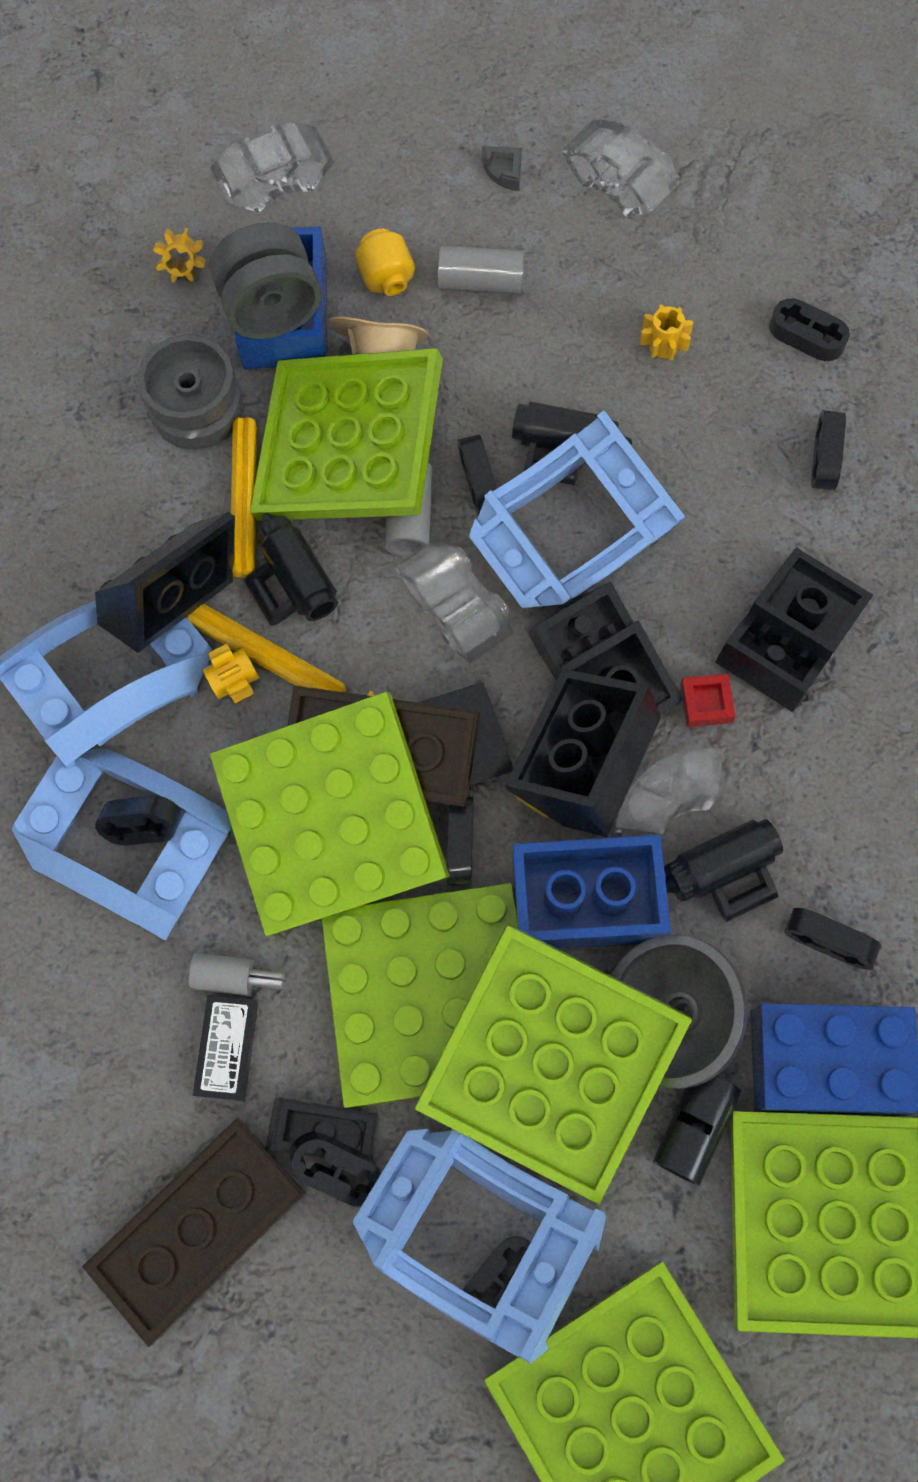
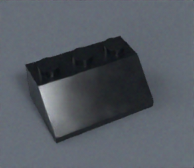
M226 512L191 524L179 534L169 537L162 546L146 557L139 558L132 567L115 579L105 582L95 592L97 625L139 653L232 583L235 516Z
M562 668L505 784L507 790L564 827L608 837L661 719L650 687L648 685Z

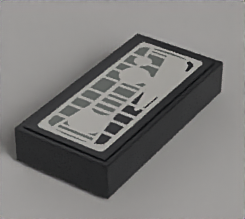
M207 995L193 1096L245 1101L258 1010L257 1000Z

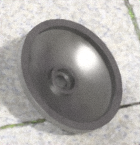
M669 935L651 938L640 943L620 960L611 976L681 1012L687 1005L692 1009V1021L659 1087L672 1089L690 1088L703 1084L721 1073L737 1054L745 1035L748 1019L747 997L743 983L736 969L726 956L702 940L685 935Z

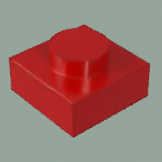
M729 673L682 678L680 687L687 727L733 723L736 716Z

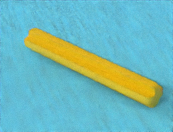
M251 417L236 418L233 421L231 514L235 516L232 572L233 577L238 579L246 578L255 571L256 519L250 513L257 476L256 421Z
M206 604L199 606L187 617L188 621L197 630L223 645L227 643L230 649L235 652L244 648L251 661L295 686L346 693L347 689L343 682Z

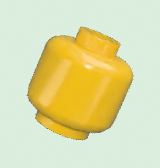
M376 229L367 233L360 240V245L355 252V262L368 290L377 294H385L386 296H395L403 292L415 273V263L403 237L387 229Z

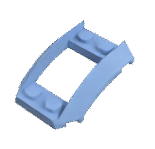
M605 411L597 415L598 418L578 434H573L533 466L496 490H490L484 495L485 500L478 519L475 518L469 537L522 608L567 604L626 564L686 518ZM586 462L635 527L590 561L559 580L511 514L555 486Z
M96 600L47 623L0 655V680L45 739L44 741L63 764L70 769L76 764L74 760L96 744L101 746L155 710L187 695H190L192 698L198 693L197 688L204 674L202 669L211 665L208 653L213 650L193 624L188 621L187 617L150 644L166 667L127 684L86 711H84L43 656L70 638L97 625Z
M89 749L74 760L76 764L70 769L56 756L12 827V831L32 869L166 941L232 829L227 810L174 780L110 749ZM104 773L148 795L168 798L180 807L182 814H184L174 836L167 842L137 894L56 852Z
M420 1129L406 1132L353 1219V1224L376 1269L454 1321L527 1363L532 1364L549 1349L546 1340L592 1250L599 1251L606 1215L596 1208L592 1210L570 1199L568 1194L527 1174L454 1129L430 1133L429 1129ZM451 1166L520 1211L541 1222L495 1309L444 1280L402 1252Z

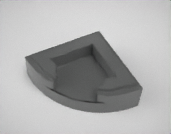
M482 146V163L487 175L498 185L510 190L519 191L522 148Z

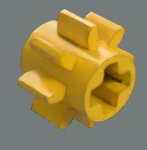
M185 227L182 234L176 235L169 228L166 229L164 237L167 244L155 243L153 249L157 254L163 255L162 259L157 263V271L166 269L171 274L172 283H175L177 277L185 275L190 282L194 281L195 272L193 266L198 268H204L206 259L197 255V252L202 249L204 242L203 240L194 242L188 236L189 228ZM174 248H176V250L180 254L185 252L188 253L186 262H184L180 257H172Z
M661 304L654 316L650 314L644 315L643 330H641L639 343L640 345H648L651 358H668L670 361H673L674 355L679 349L686 352L689 350L690 335L694 322L693 320H685L681 307H664Z
M226 643L208 653L212 664L202 670L218 699L229 695L236 704L254 694L250 683L260 677L244 648L233 653Z

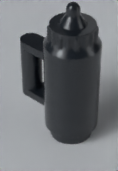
M532 401L529 402V405L518 404L513 423L512 438L522 440V445L529 446L524 471L539 461L534 460L537 448L553 451L573 434H578L597 419L599 414ZM612 420L618 428L619 423L617 421ZM625 437L630 445H632L631 438ZM578 469L559 483L575 486Z
M268 513L263 514L261 520L264 524L257 531V540L261 545L260 551L267 562L247 576L244 582L269 625L279 624L295 611L300 615H304L308 621H317L326 617L335 610L338 601L335 597L337 591L300 530L293 526L289 519L283 516L272 518ZM274 574L289 598L280 606L265 583Z
M767 819L759 822L750 820L678 854L674 861L664 866L667 893L675 894L680 901H687L693 897L701 898L711 893L721 916L726 922L778 898L777 889L766 867L773 864L775 857L783 853V845L776 829ZM756 872L761 883L760 885L729 900L726 899L722 887Z

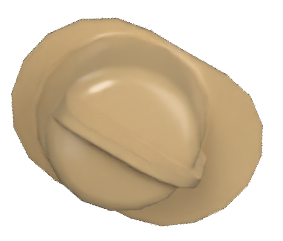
M331 317L327 319L326 323L331 330L350 338L353 355L415 350L416 344L422 343L428 338V332L425 329L404 323H378L351 317Z

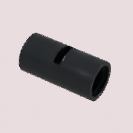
M715 1076L698 1086L686 1088L652 1162L670 1173L700 1186L742 1090L719 1076Z

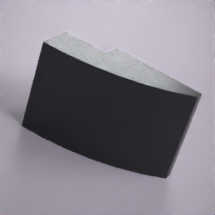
M795 547L754 601L748 614L726 641L715 663L793 712L869 603L873 594Z
M611 582L598 586L525 629L556 681L563 668L648 685L659 715L683 701L639 620L633 621Z

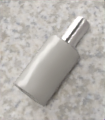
M194 953L190 964V989L250 995L253 986L282 989L285 984L283 982L285 981V974L283 972L255 969L254 959Z

